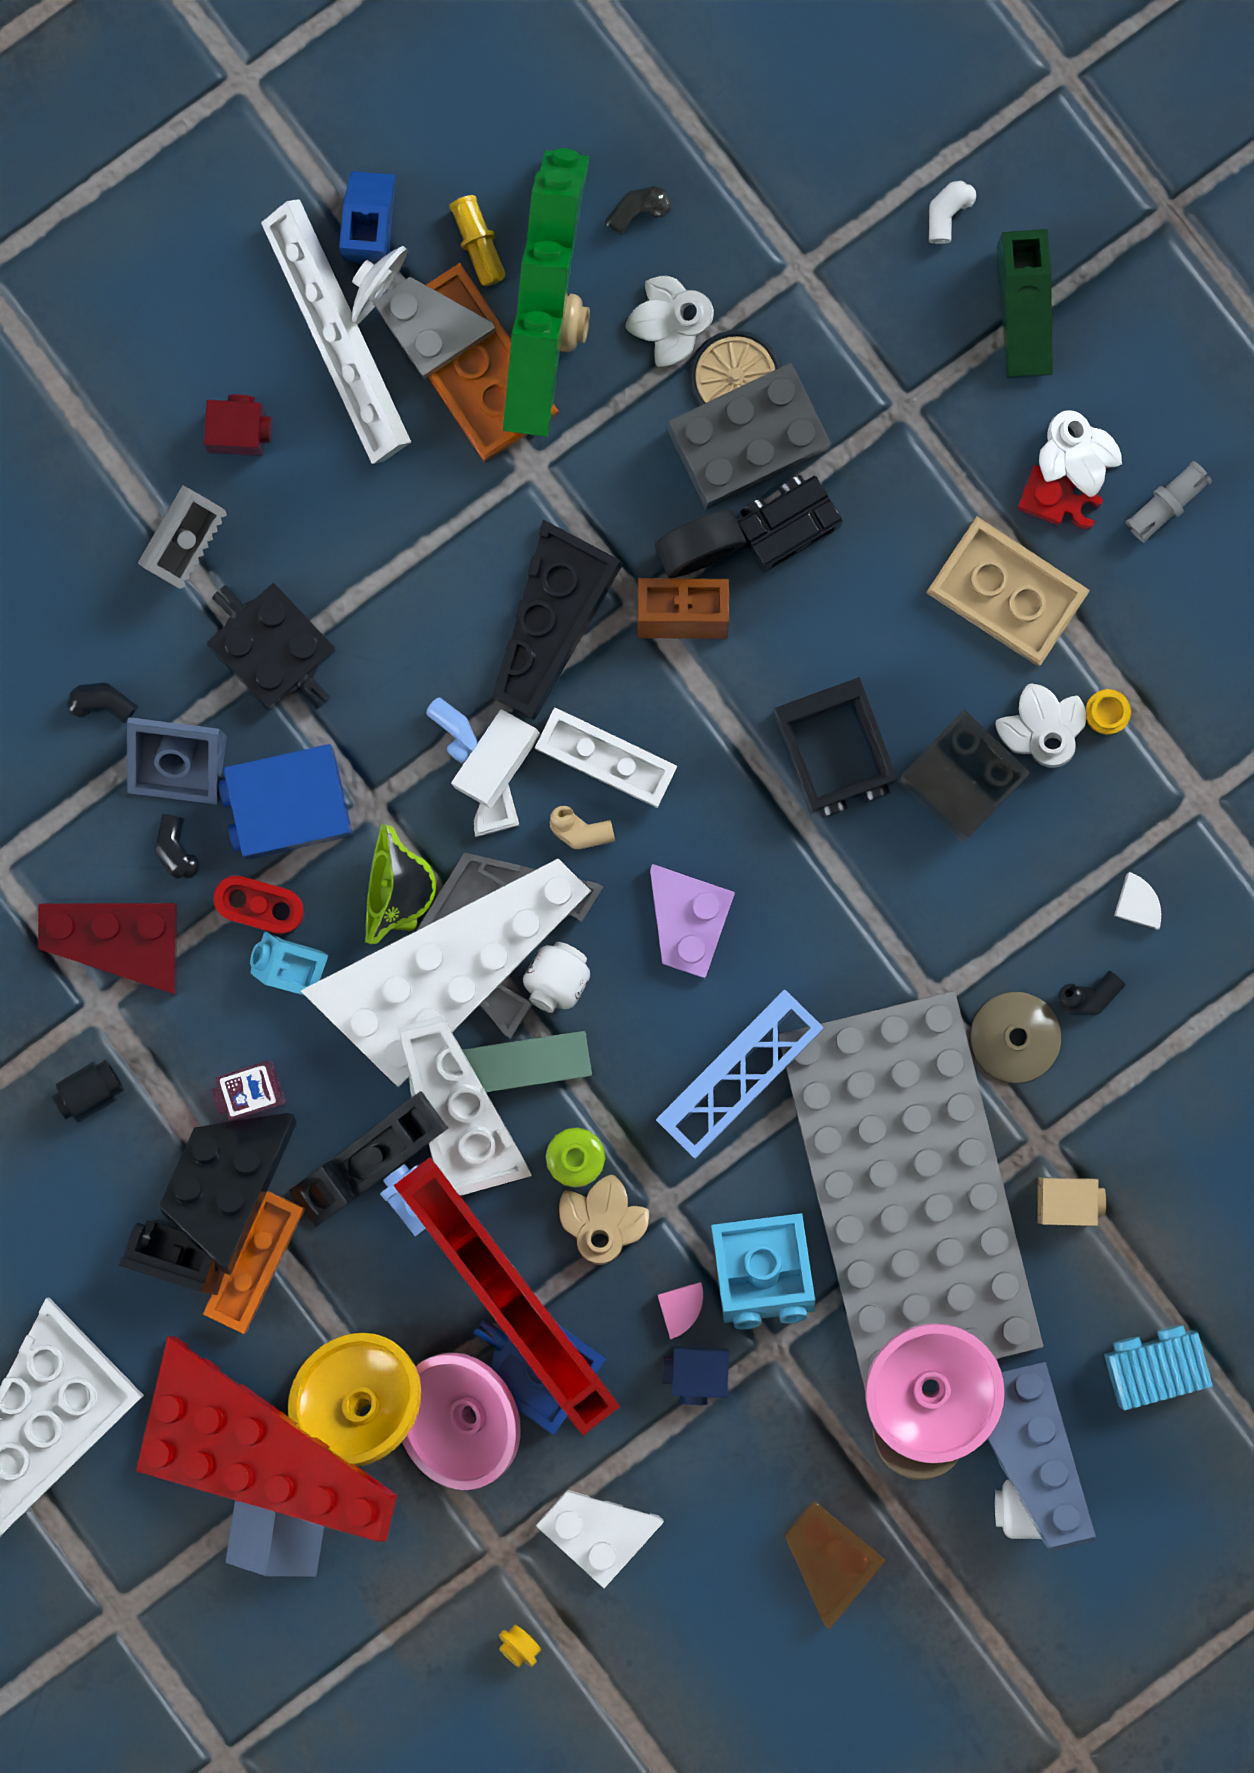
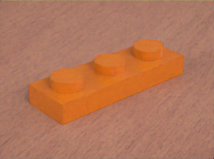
M267 1190L232 1274H224L218 1295H211L203 1315L243 1334L247 1333L305 1211L304 1207Z

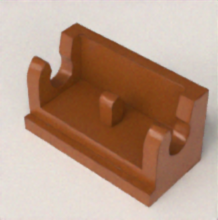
M638 578L637 638L728 639L729 579Z

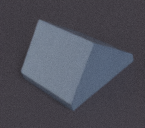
M128 717L127 793L217 805L220 792L218 781L222 777L227 735L216 728Z
M235 1500L226 1563L264 1576L316 1577L324 1526Z

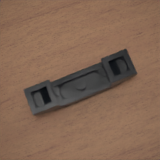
M420 1091L333 1159L303 1179L290 1191L298 1203L305 1208L306 1214L317 1227L445 1132L448 1127L423 1092Z

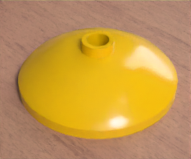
M353 1333L338 1337L317 1349L301 1366L290 1389L288 1417L297 1423L296 1426L307 1434L319 1438L330 1446L329 1449L349 1464H355L358 1467L371 1464L392 1452L405 1439L413 1427L421 1403V1383L418 1371L409 1355L399 1345L386 1337L372 1333ZM371 1405L370 1411L365 1416H360L361 1410L365 1406Z

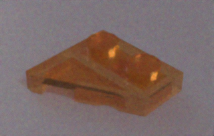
M814 1499L785 1533V1538L823 1624L830 1630L886 1560Z

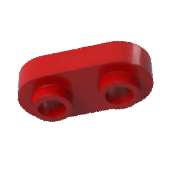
M230 876L222 880L214 892L216 910L221 916L233 922L276 934H288L295 931L304 919L305 909L300 897L291 890L243 876ZM236 891H243L247 898L245 905L240 908H235L231 904V896ZM285 903L290 908V915L285 920H277L274 916V909L278 904Z

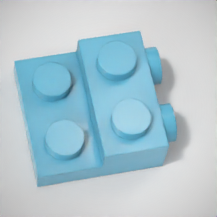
M802 1213L711 1225L724 1323L734 1322L736 1329H751L761 1325V1318L779 1316L781 1323L790 1324L804 1321L807 1319L808 1312H815V1296Z

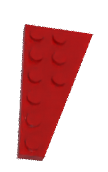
M177 1336L167 1337L136 1468L137 1472L373 1541H387L397 1494L355 1464H349L329 1449L330 1446L319 1438L312 1437L296 1426L297 1423L248 1387L236 1383L219 1370L220 1367L209 1359L202 1358L190 1350L188 1344Z

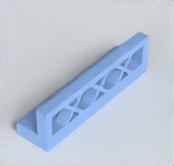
M784 989L656 1121L696 1159L805 1049L824 1027ZM792 1011L810 1027L798 1042H778V1025ZM773 1032V1042H763ZM756 1048H773V1067L766 1074H746V1058ZM778 1048H791L778 1061ZM741 1064V1075H730ZM724 1080H741V1099L733 1107H714V1090ZM746 1080H759L746 1093ZM708 1097V1107H698ZM692 1113H708V1133L694 1145L677 1128ZM714 1113H726L714 1126Z

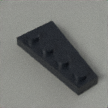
M544 519L539 532L540 539L535 556H532L528 570L529 578L524 596L519 602L515 616L517 620L512 638L508 641L493 697L497 701L534 721L623 566L620 559Z

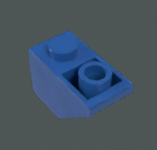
M351 171L343 202L339 245L343 261L364 263L368 260L376 264L390 253L396 175Z

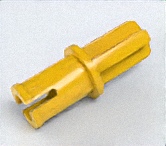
M468 195L455 200L450 204L449 208L454 215L463 238L461 242L462 250H468L479 281L483 286L497 284L505 278V271L492 241L495 238V234L487 229L475 195Z

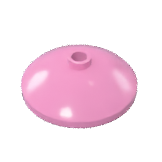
M922 1324L911 1327L894 1336L876 1355L866 1380V1407L877 1433L899 1454L926 1463L949 1462L966 1456L977 1449L993 1432L1003 1408L1004 1382L995 1357L987 1346L973 1334L948 1324ZM927 1380H935L937 1382V1388L931 1394H924L922 1392V1385Z
M442 1353L419 1363L415 1367L421 1383L420 1408L413 1427L402 1441L408 1455L425 1475L449 1488L473 1490L497 1480L512 1464L520 1442L519 1413L509 1388L491 1367L477 1358L466 1354ZM471 1408L475 1411L477 1418L472 1415Z

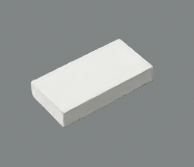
M501 709L451 784L455 789L491 809L541 734L536 728Z

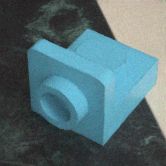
M264 932L261 942L255 945L251 954V974L265 985L304 995L301 990L320 981L328 955L321 950L285 941L273 933Z

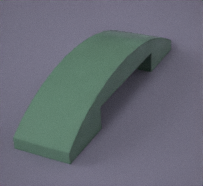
M585 1031L462 1050L486 1093L592 1076ZM410 1076V1077H409V1084H410L411 1097H413V1096L416 1095V1094H415L414 1087H413V1083H412V1079H411V1076Z

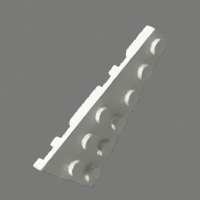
M556 859L301 990V992L397 1087H400L410 1077V1072L398 1027L443 1016L453 1033L571 913L591 890L559 859Z
M49 1297L45 1299L31 1331L23 1341L18 1356L0 1386V1536L144 1396Z

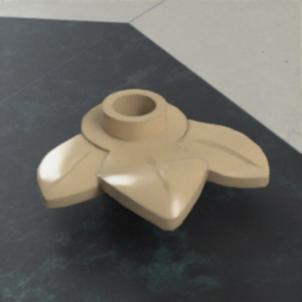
M608 1175L599 1180L591 1188L587 1197L565 1190L560 1198L559 1215L562 1227L570 1235L577 1238L579 1253L586 1261L592 1264L604 1265L612 1262L620 1254L622 1246L639 1241L647 1230L649 1210L638 1206L628 1207L625 1187L615 1175ZM596 1234H604L609 1242L606 1246L598 1248L592 1244L591 1239Z

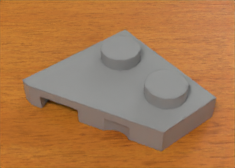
M409 277L373 301L374 307L423 379H426L496 332L495 326L491 321L412 277Z

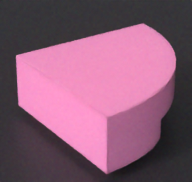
M701 1282L657 1294L670 1339L686 1332L698 1318L703 1303V1287Z

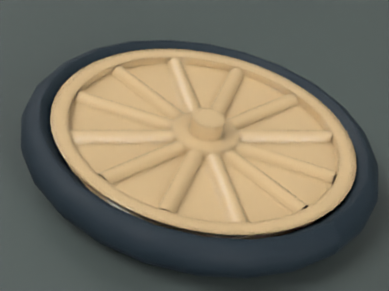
M725 331L712 336L696 350L688 371L689 388L693 399L699 407L782 366L774 349L764 339L745 331Z

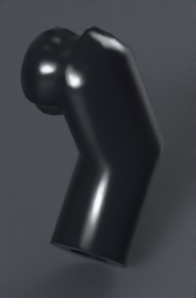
M106 682L78 685L70 692V699L67 702L68 710L76 717H85L91 710L105 708L124 724L127 722L128 717L131 718L138 708L134 702Z
M162 814L155 847L156 856L169 875L177 879L182 876L187 879L193 878L198 872L199 861L195 855H188L180 844L184 818Z
M1109 970L1094 987L1075 986V984L1064 985L1058 993L1059 1004L1065 1012L1071 1015L1095 1016L1100 1014L1126 984Z

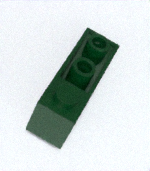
M1048 229L1002 232L996 247L1007 378L1052 375V287Z

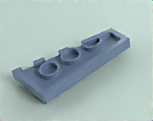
M1046 1362L1001 1372L1004 1382L1003 1408L996 1427L987 1438L998 1458L1001 1468L1013 1484L1021 1503L1049 1552L1095 1542L1096 1536Z

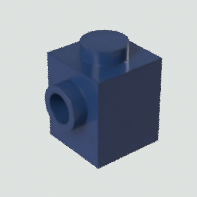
M673 1346V1357L664 1356L663 1384H671L672 1396H680V1404L708 1405V1397L727 1398L728 1348Z

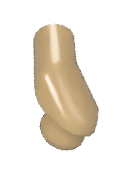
M568 806L556 807L550 815V828L553 834L572 849L579 850L615 842L611 820L587 825Z

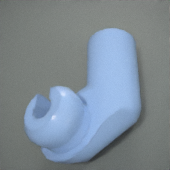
M436 698L429 705L426 714L455 738L447 746V752L459 763H465L478 744V741L467 718L442 698Z

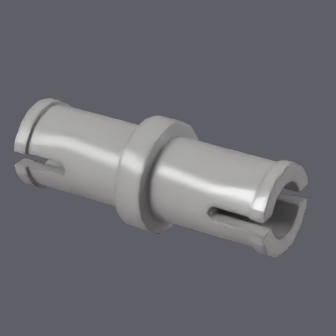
M1192 461L1165 488L1159 486L1153 491L1155 497L1130 519L1128 518L1125 521L1127 527H1132L1130 531L1141 542L1145 543L1170 518L1181 516L1184 513L1183 507L1207 485L1209 486L1212 483L1209 476L1205 477L1207 472L1198 463Z

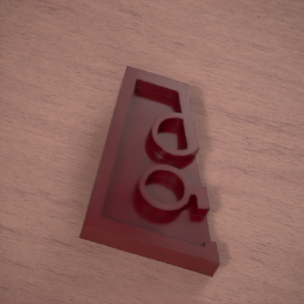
M38 904V949L177 995V904Z

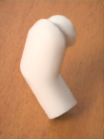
M963 181L951 182L931 201L929 206L930 243L946 244L951 242L952 216L960 208L966 209L973 206L976 201V191L973 186Z

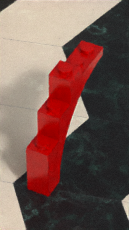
M431 1157L393 1185L582 1435L586 1434L620 1407Z

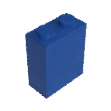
M331 744L223 768L225 779L218 781L220 795L224 807H232L235 824L228 825L229 836L234 852L241 850L242 857L250 860L353 836L336 755Z

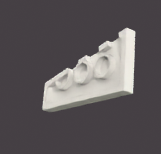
M438 1016L398 1027L415 1094L422 1091L448 1127L445 1132L429 1143L433 1161L458 1194L461 1196L532 1176L528 1165L444 1017Z

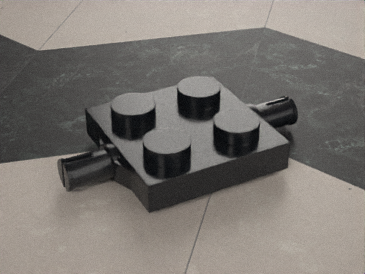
M274 583L256 599L242 604L226 585L220 588L221 594L217 591L212 599L230 617L225 627L207 642V646L268 711L276 706L284 697L299 690L315 706L316 710L323 706L322 701L326 703L331 696L320 687L313 677L318 667L335 652V647Z

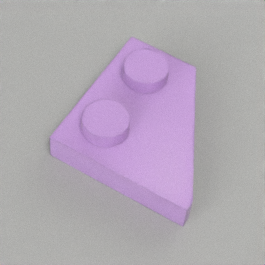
M652 864L650 875L662 964L705 979L735 892Z

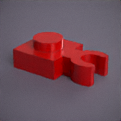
M1034 465L1017 510L1056 525L1061 523L1063 515L1066 514L1071 517L1072 522L1077 527L1087 530L1093 527L1095 521L1082 515L1081 506L1090 504L1099 508L1103 499L1097 494L1089 497L1084 493L1081 495L1072 493L1075 485L1066 476L1052 482H1046L1040 466Z

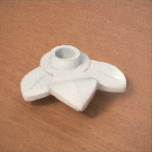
M659 276L645 281V290L649 301L640 304L632 311L626 322V329L638 338L655 341V363L658 367H667L684 360L691 354L696 336L705 332L711 325L714 310L709 298L701 292L695 290L687 291L677 279ZM689 305H695L697 309L696 316L692 320L686 321L683 316L684 309Z
M1071 410L1060 412L1051 420L1047 432L1048 442L1042 447L1039 454V464L1046 482L1058 480L1066 475L1078 489L1089 497L1095 496L1102 487L1106 468H1116L1122 464L1121 453L1114 439L1106 431L1090 427L1083 415ZM1068 426L1073 430L1076 438L1069 434Z
M1028 684L1020 696V715L997 719L995 722L997 733L1005 746L1012 752L1032 754L1033 758L1045 767L1056 768L1063 766L1072 759L1076 749L1075 737L1085 727V706L1079 696H1071L1059 703L1055 695L1048 688L1037 684ZM1050 738H1056L1061 742L1059 748L1052 750L1048 749L1044 743Z

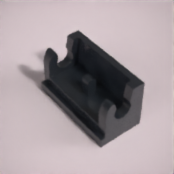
M148 1220L146 1225L136 1223L131 1232L124 1257H121L119 1263L121 1267L213 1295H218L224 1273L218 1268L217 1263L204 1250H199L188 1239L184 1231Z

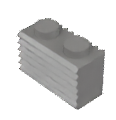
M183 485L138 564L179 589L186 587L184 581L189 580V573L195 571L193 565L199 564L198 557L204 556L203 549L209 548L207 541L213 540L212 533L218 532L217 525L222 524L221 518L227 516L226 510Z

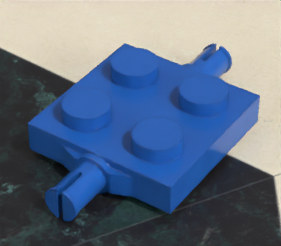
M483 1318L479 1325L493 1334V1336L479 1326L473 1334L495 1348L492 1363L489 1367L502 1378L509 1388L518 1411L554 1435L567 1417V1414L505 1332L487 1321L486 1318ZM559 1325L592 1370L597 1373L605 1362L606 1357Z

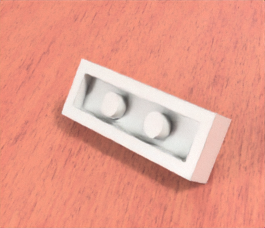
M555 707L535 746V750L658 808L677 769L676 765Z

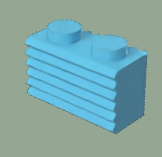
M1181 1324L1158 1330L1159 1339L1141 1343L1139 1336L1114 1342L1113 1347L1115 1351L1104 1353V1358L1118 1407L1123 1410H1129L1141 1405L1212 1387L1198 1332L1193 1330L1185 1331L1184 1325Z

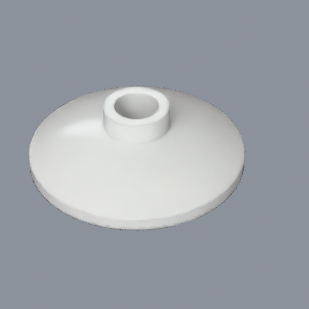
M401 246L391 251L375 265L366 260L352 280V283L359 287L353 306L352 322L355 324L361 323L374 308L373 301L383 295L400 270L408 253L407 248Z

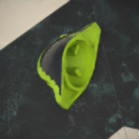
M381 824L370 872L365 942L369 944L379 943L391 929L414 931L417 925V918L429 909L436 892V880L430 865L423 858L408 851L398 838L395 829L386 824Z

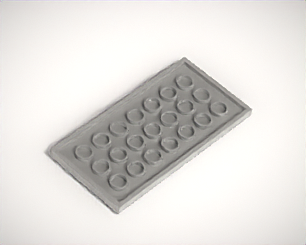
M947 992L821 1023L824 1029L785 1069L864 1389L871 1364L881 1348L902 1331L922 1324L941 1323L964 1329L986 1345L995 1359L1042 1348L1043 1343L956 992ZM810 1027L778 1034L779 1042H798ZM781 1048L782 1057L791 1048Z

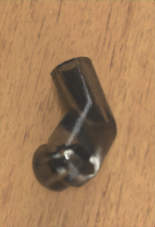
M657 186L631 190L624 195L607 217L605 223L613 231L623 235L638 214L650 212L653 217L663 218L672 208V201L668 196H665L666 191Z

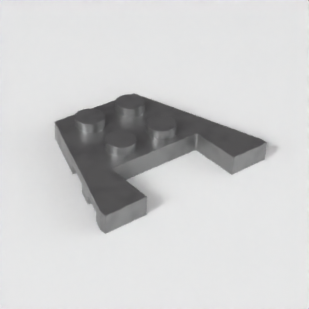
M464 852L417 931L537 869ZM581 880L591 892L571 911L570 915L583 922L604 887L595 882ZM500 984L480 1006L503 1034L511 1039L532 1006V1003Z

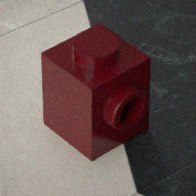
M232 394L228 395V401H206L204 446L209 453L263 456L264 443L271 444L273 421L272 416H266V411L262 404L255 402V397Z

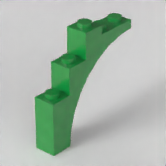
M559 148L554 151L545 150L540 172L536 173L532 189L527 244L521 265L518 308L511 336L503 431L548 437L572 259L590 157L579 155L577 151L568 148Z

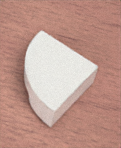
M509 784L491 809L480 803L474 818L476 838L520 826Z
M1128 872L1114 916L1158 930L1161 925V907L1158 897L1144 879Z

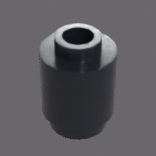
M107 1060L99 1064L93 1061L56 1083L59 1093L52 1096L66 1120L73 1116L80 1123L117 1101L116 1095L123 1092L124 1088Z

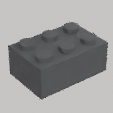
M792 362L669 420L667 425V431L705 510L827 452L831 445Z

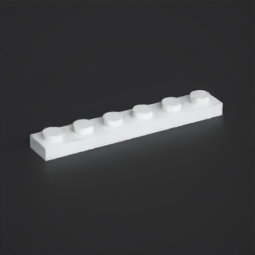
M300 199L286 201L263 220L261 224L371 463L385 462L410 444L411 440L359 327L352 322V312Z

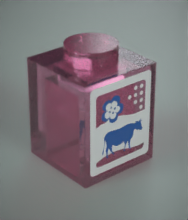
M270 1060L217 1076L216 1080L219 1087L212 1089L219 1114L227 1113L229 1121H235L286 1105L274 1062Z

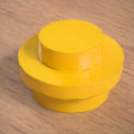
M1112 689L1096 692L1090 697L1085 707L1088 725L1094 731L1103 735H1112L1121 731L1128 724L1131 716V707L1126 697Z
M514 1624L508 1632L503 1630L498 1635L503 1642L499 1650L515 1666L519 1668L523 1663L530 1667L535 1665L537 1662L535 1656L541 1651V1648L523 1629Z

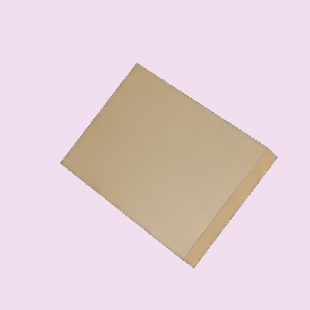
M976 517L926 593L1039 667L1090 590L984 520Z

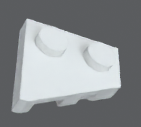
M567 1490L540 1519L536 1526L597 1583L605 1588L664 1523V1520L655 1514L643 1513L623 1507L620 1504L590 1498L588 1495Z

